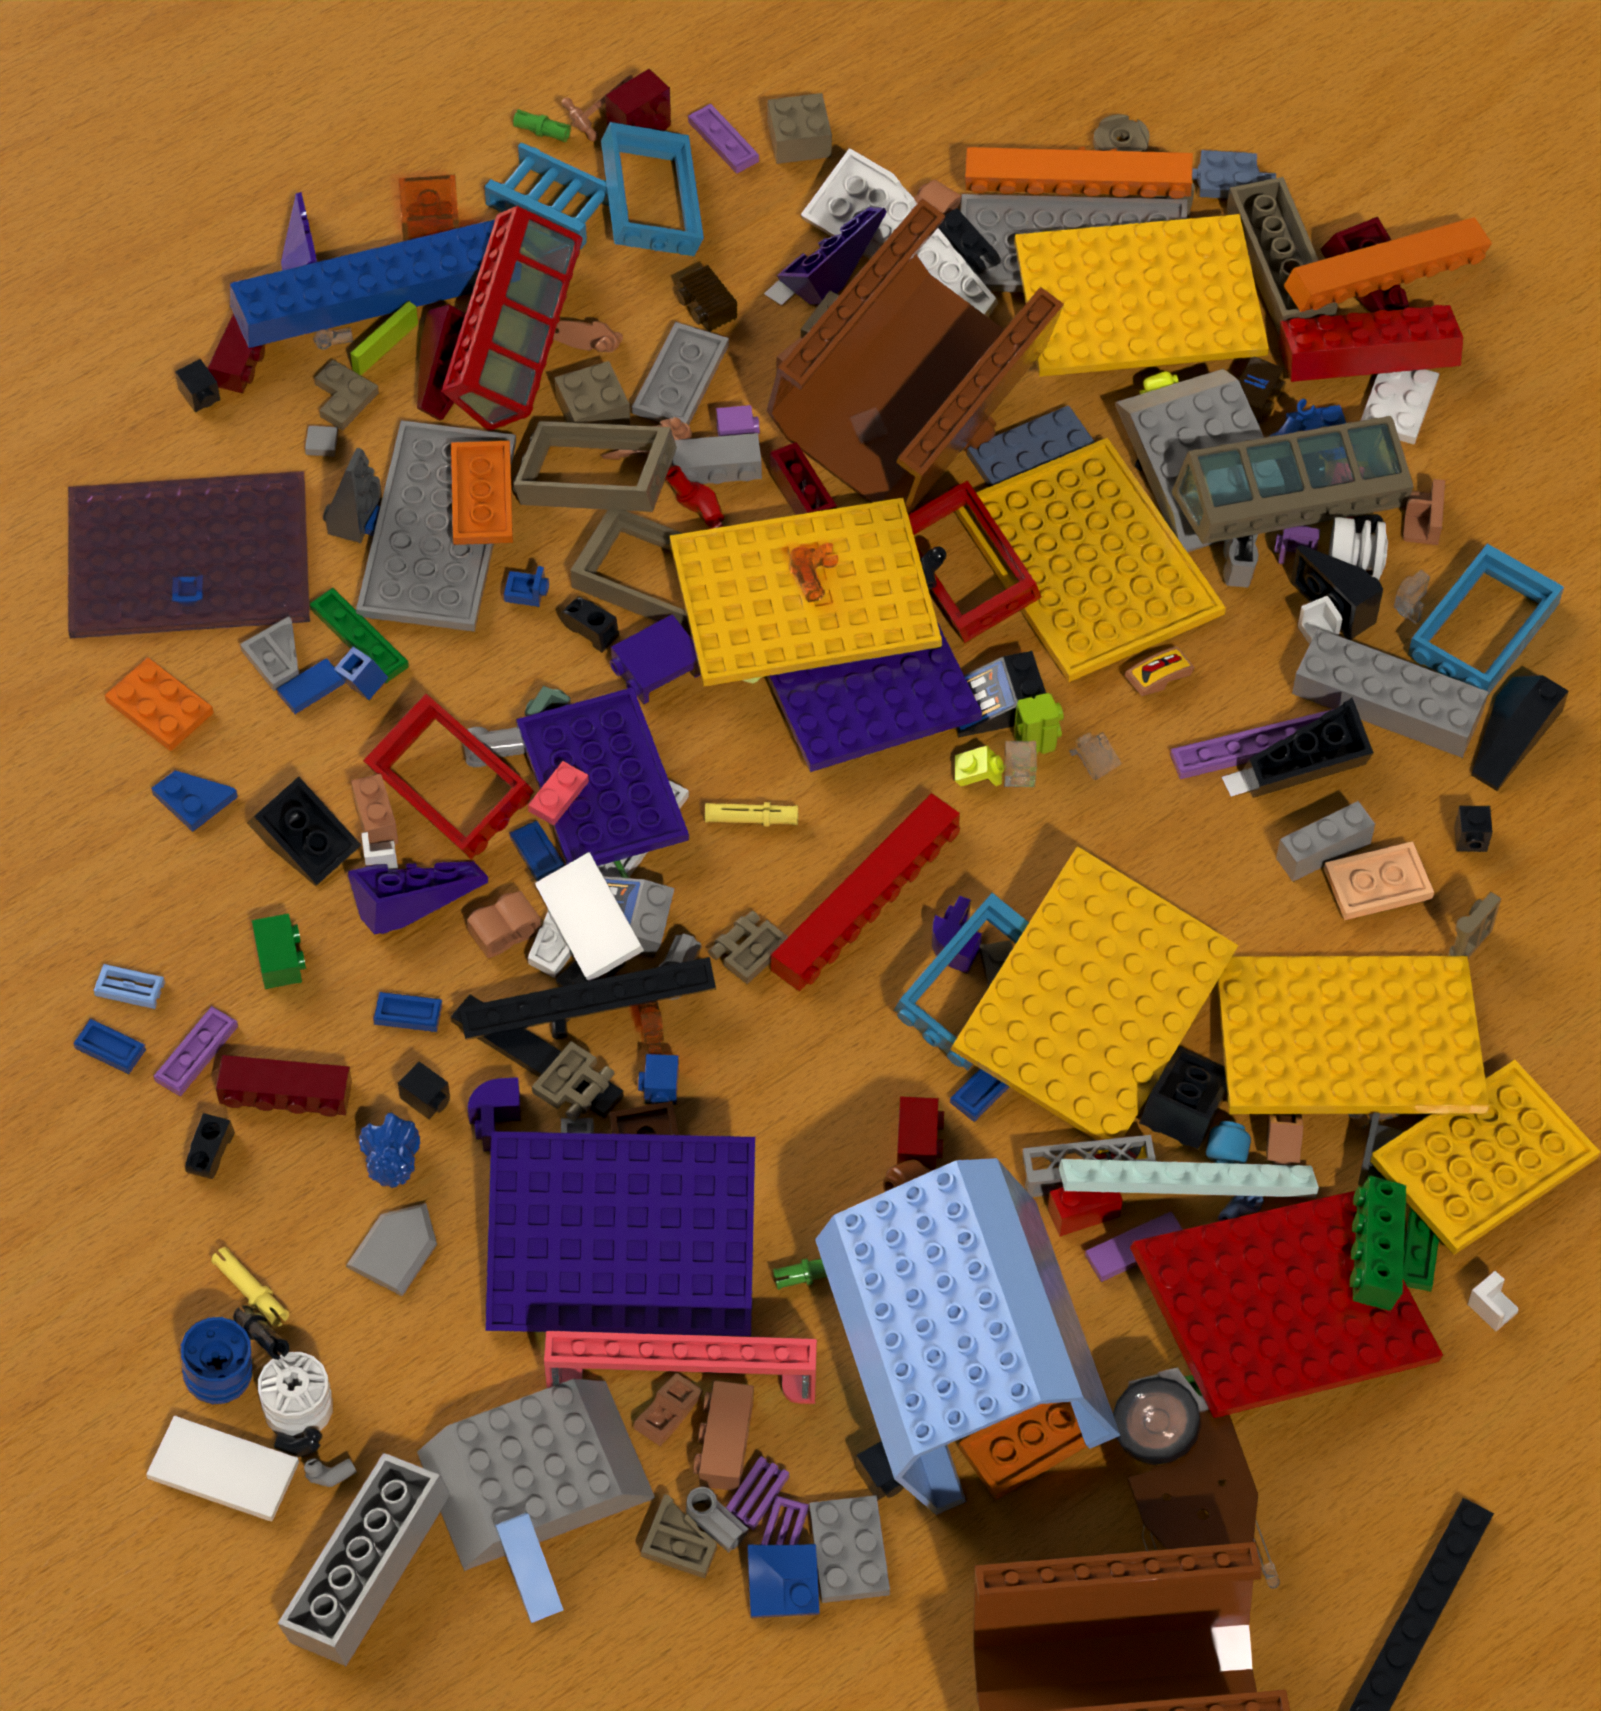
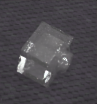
M1005 741L1004 787H1035L1037 771L1036 741Z

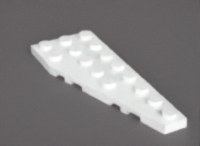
M849 148L801 213V217L804 221L832 237L841 234V226L868 207L885 208L887 213L863 253V256L871 259L917 203L893 173ZM937 228L916 254L932 276L989 317L998 304L997 299L967 265L962 256L953 248L939 228Z

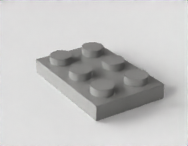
M877 1495L809 1503L813 1541L816 1544L817 1571L822 1603L889 1596L890 1587Z

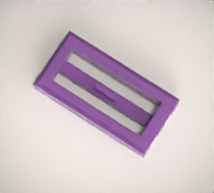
M760 1456L726 1509L746 1527L754 1531L788 1480L789 1472L784 1469L781 1471L776 1464H769L765 1458ZM762 1470L766 1471L741 1510L737 1512L736 1509ZM772 1476L776 1477L777 1480L751 1519L747 1518L746 1515Z
M776 1496L761 1545L770 1544L781 1506L787 1507L776 1545H784L794 1510H799L789 1545H798L809 1510V1504Z

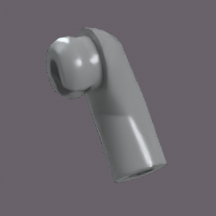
M349 1458L332 1468L322 1465L318 1459H310L304 1465L306 1478L311 1483L326 1487H333L357 1473Z

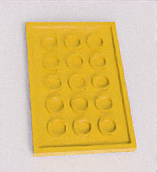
M1513 1060L1485 1079L1489 1101L1488 1113L1431 1114L1371 1155L1370 1162L1386 1180L1406 1185V1202L1454 1255L1583 1169L1600 1155L1599 1149L1516 1060Z

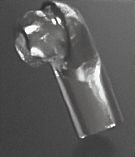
M351 327L337 330L321 329L317 331L314 335V342L317 348L325 350L331 345L353 342Z

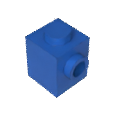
M352 647L334 668L336 673L351 689L368 700L372 698L389 678L373 659L355 647Z
M646 1054L645 1072H639L638 1091H644L645 1103L653 1105L672 1101L673 1105H677L678 1055Z

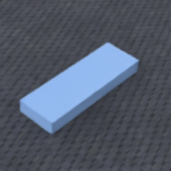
M526 1512L496 1524L498 1536L530 1622L533 1623L563 1611L564 1609L529 1514Z

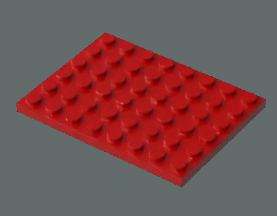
M1355 1191L1140 1239L1132 1243L1130 1249L1213 1418L1437 1363L1443 1357V1353L1404 1279L1402 1295L1390 1311L1353 1301V1287H1350L1349 1282L1355 1260L1351 1259L1352 1246L1356 1240V1233L1352 1232L1353 1220L1357 1214V1206L1353 1204Z

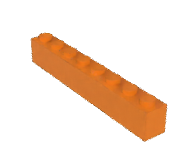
M967 147L966 191H973L975 193L995 191L1004 194L1028 192L1033 195L1057 193L1062 196L1070 194H1085L1087 196L1110 194L1116 197H1125L1127 195H1141L1146 198L1170 196L1176 199L1185 196L1191 197L1193 153Z
M1473 217L1295 267L1283 286L1300 312L1310 309L1318 310L1334 302L1339 304L1348 298L1355 296L1364 297L1376 290H1388L1394 285L1401 283L1409 284L1421 277L1426 276L1430 278L1442 271H1454L1460 266L1470 263L1471 265L1478 264L1485 258V253L1492 242L1476 218Z

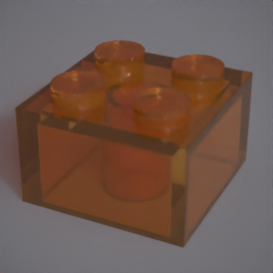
M455 175L399 178L403 241L459 228Z

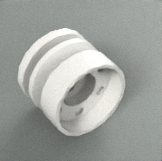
M1334 517L1329 556L1363 568L1365 571L1370 570V576L1380 580V576L1385 568L1388 550L1386 523L1377 522L1374 535L1370 534L1371 521L1366 520L1362 532L1356 533L1354 519Z
M288 1352L285 1357L280 1355L281 1359L279 1360L272 1359L264 1366L258 1378V1394L268 1426L277 1435L283 1433L297 1439L303 1438L305 1430L308 1428L321 1431L328 1424L333 1413V1398L329 1378L323 1364L314 1356L303 1352Z

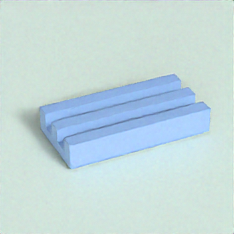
M103 964L94 988V994L97 997L155 1009L157 998H160L161 987H164L165 980L162 976ZM107 976H111V977H116V978H120V979L130 980V981L139 982V983H143V984H148V985H152L153 988L144 987V986H140V985H135V983L129 982V981H122V982H121V981H117V980H112V979H108V978H106V977H107Z

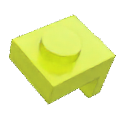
M988 746L955 755V782L960 786L989 779L995 786L1002 784L1003 761Z

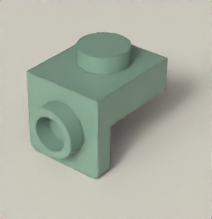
M543 686L535 700L531 699L528 702L525 716L570 705L571 698L561 690Z

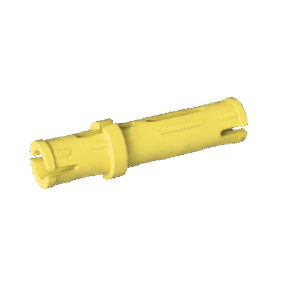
M764 802V805L706 803L705 823L763 824L764 827H770V824L798 825V805L778 806L771 805V802Z
M227 1247L219 1249L218 1251L226 1261H223L215 1253L212 1256L211 1262L248 1298V1304L253 1310H259L274 1328L281 1326L282 1323L274 1314L277 1313L286 1321L289 1317V1311L284 1309L275 1300L271 1289L268 1286H262Z

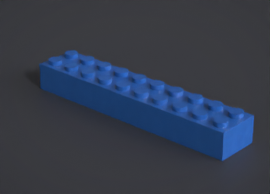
M495 220L230 283V307L248 348L394 313L408 301L418 307L471 294ZM516 261L509 284L520 282L521 262Z

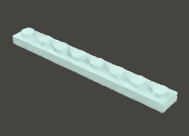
M1061 1159L1059 1166L1065 1191L1316 1198L1319 1190L1312 1166Z

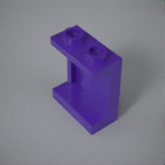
M673 614L611 646L612 660H610V666L616 676L623 677L626 681L627 689L634 688L636 696L643 705L649 702V693L677 677L689 671L694 678L701 676L693 640Z

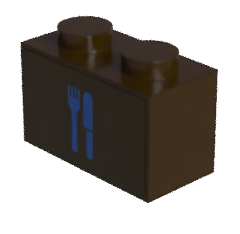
M1251 357L1239 378V382L1256 421L1260 425L1264 417L1268 418L1274 407L1273 400L1276 396L1280 397L1282 395L1286 381L1283 380V367L1257 357Z

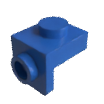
M538 566L536 575L510 571L504 592V602L540 607L542 595L547 596L549 590V578H545L544 567Z

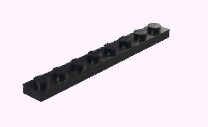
M710 957L459 1007L464 1036L466 1040L712 991L716 990Z
M1465 1498L1462 1499L1349 1711L1391 1710L1494 1513Z

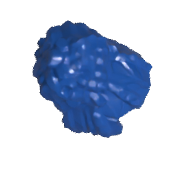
M388 1113L381 1126H375L370 1123L362 1128L361 1135L359 1136L360 1150L367 1156L366 1162L369 1177L381 1186H389L390 1188L397 1187L399 1184H405L406 1180L410 1179L411 1173L415 1170L414 1155L419 1150V1145L421 1144L419 1131L415 1127V1123L404 1121L393 1113Z

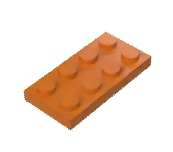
M510 441L451 442L453 545L513 543Z
M1071 1402L1039 1404L979 1430L960 1441L958 1448L996 1501L1087 1446Z

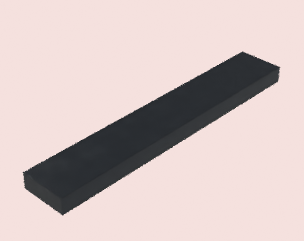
M470 994L459 1007L483 1002ZM458 1007L451 1016V1022L463 1029ZM525 1028L477 1038L539 1078L561 1053L560 1050ZM583 1080L575 1090L582 1094L589 1083ZM609 1082V1087L604 1093H598L593 1099L590 1110L605 1119L624 1096L623 1090Z

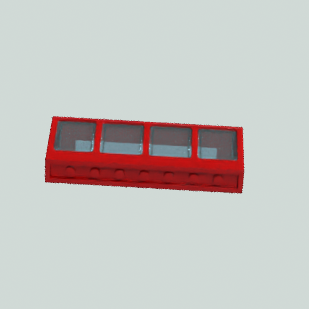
M519 206L501 212L496 216L441 390L487 431L504 427L520 419H525L533 411V403L540 387L542 373L547 364L548 353L553 344L555 330L560 321L561 310L567 298V290L573 277V270L579 257V250L583 240L579 234Z

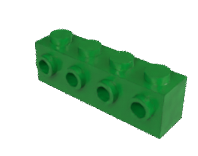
M1369 1176L1363 1186H1359L1356 1189L1353 1204L1357 1206V1214L1352 1224V1232L1356 1233V1240L1352 1246L1351 1259L1355 1260L1349 1284L1350 1287H1353V1301L1390 1311L1403 1291L1406 1185Z

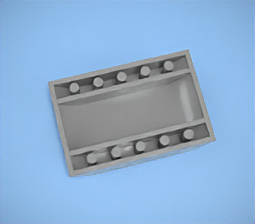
M1221 369L1116 402L1117 411L1163 517L1185 550L1190 552L1222 542L1201 543L1173 496L1172 489L1188 451L1264 438L1239 380L1226 370ZM1274 460L1251 464L1259 494L1262 498L1285 494L1283 479ZM1243 465L1208 471L1205 483L1211 504L1214 507L1253 500ZM1195 490L1182 495L1196 521L1200 524L1204 512L1198 492Z
M571 1379L450 1424L417 1451L422 1467L439 1474L450 1493V1497L440 1512L464 1571L505 1556L495 1525L526 1512L530 1516L538 1541L542 1542L655 1499L606 1381Z

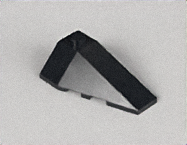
M1543 675L1512 677L1496 696L1471 776L1498 791L1563 712L1569 691Z

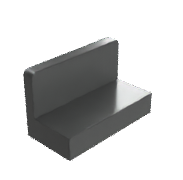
M1373 1112L1358 1185H1363L1369 1176L1385 1179L1370 1162L1371 1155L1401 1135L1403 1131L1378 1125L1380 1113Z

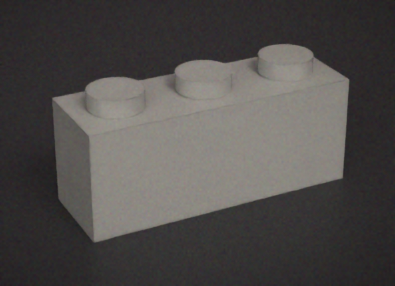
M758 433L675 440L677 449L672 460V466L678 465L691 482L720 484L731 481L762 479V461Z
M1359 801L1281 838L1276 859L1292 881L1298 880L1324 867L1325 862L1338 860L1371 844L1375 823Z

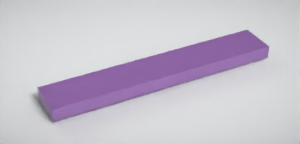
M1328 711L1171 749L1170 756L1180 779L1245 764L1251 757L1281 739L1287 738L1301 727L1309 725Z

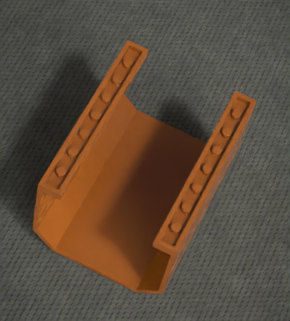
M923 198L778 367L767 408L768 414L785 438L791 443L797 442L801 450L870 503L904 498L908 515L1044 352L1064 306L1061 301L1040 286L1004 330L932 276L916 253L942 224L946 215Z
M1256 1542L976 1565L974 1573L973 1651L979 1711H1290L1286 1690L1257 1692L1252 1668L1249 1629L1253 1581L1261 1579V1566Z

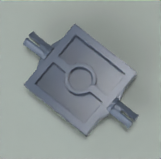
M1201 150L1198 169L1192 168V180H1197L1200 187V197L1228 199L1230 187L1276 178V173H1262L1257 167V153Z

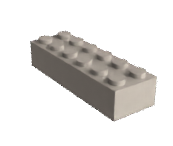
M1317 629L1296 672L1292 694L1331 709H1336L1343 702L1353 697L1361 720L1463 758L1483 714L1488 691L1327 631Z
M386 1453L382 1454L278 1622L279 1627L290 1643L347 1666L450 1497V1493L439 1474Z

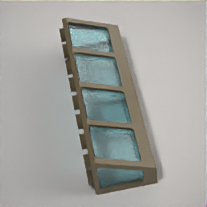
M1391 416L1188 451L1172 489V494L1201 543L1206 544L1334 520V517L1346 518L1405 507L1414 486L1394 420Z

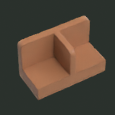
M1433 479L1430 493L1411 492L1405 505L1404 541L1438 545L1442 530L1445 480Z

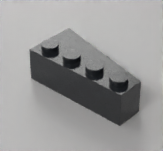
M1353 697L1343 702L1336 709L1323 714L1309 725L1296 730L1295 733L1287 738L1281 739L1251 757L1242 771L1252 797L1255 798L1366 765L1374 752Z

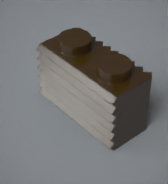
M709 265L703 266L678 279L677 298L683 306H689L692 317L698 325L703 324L711 332L713 329L716 330L717 327H721L723 324L725 325L727 322H731L732 319L735 320L737 318L736 299L727 290V287L722 284L721 280L718 279L715 272L710 269Z

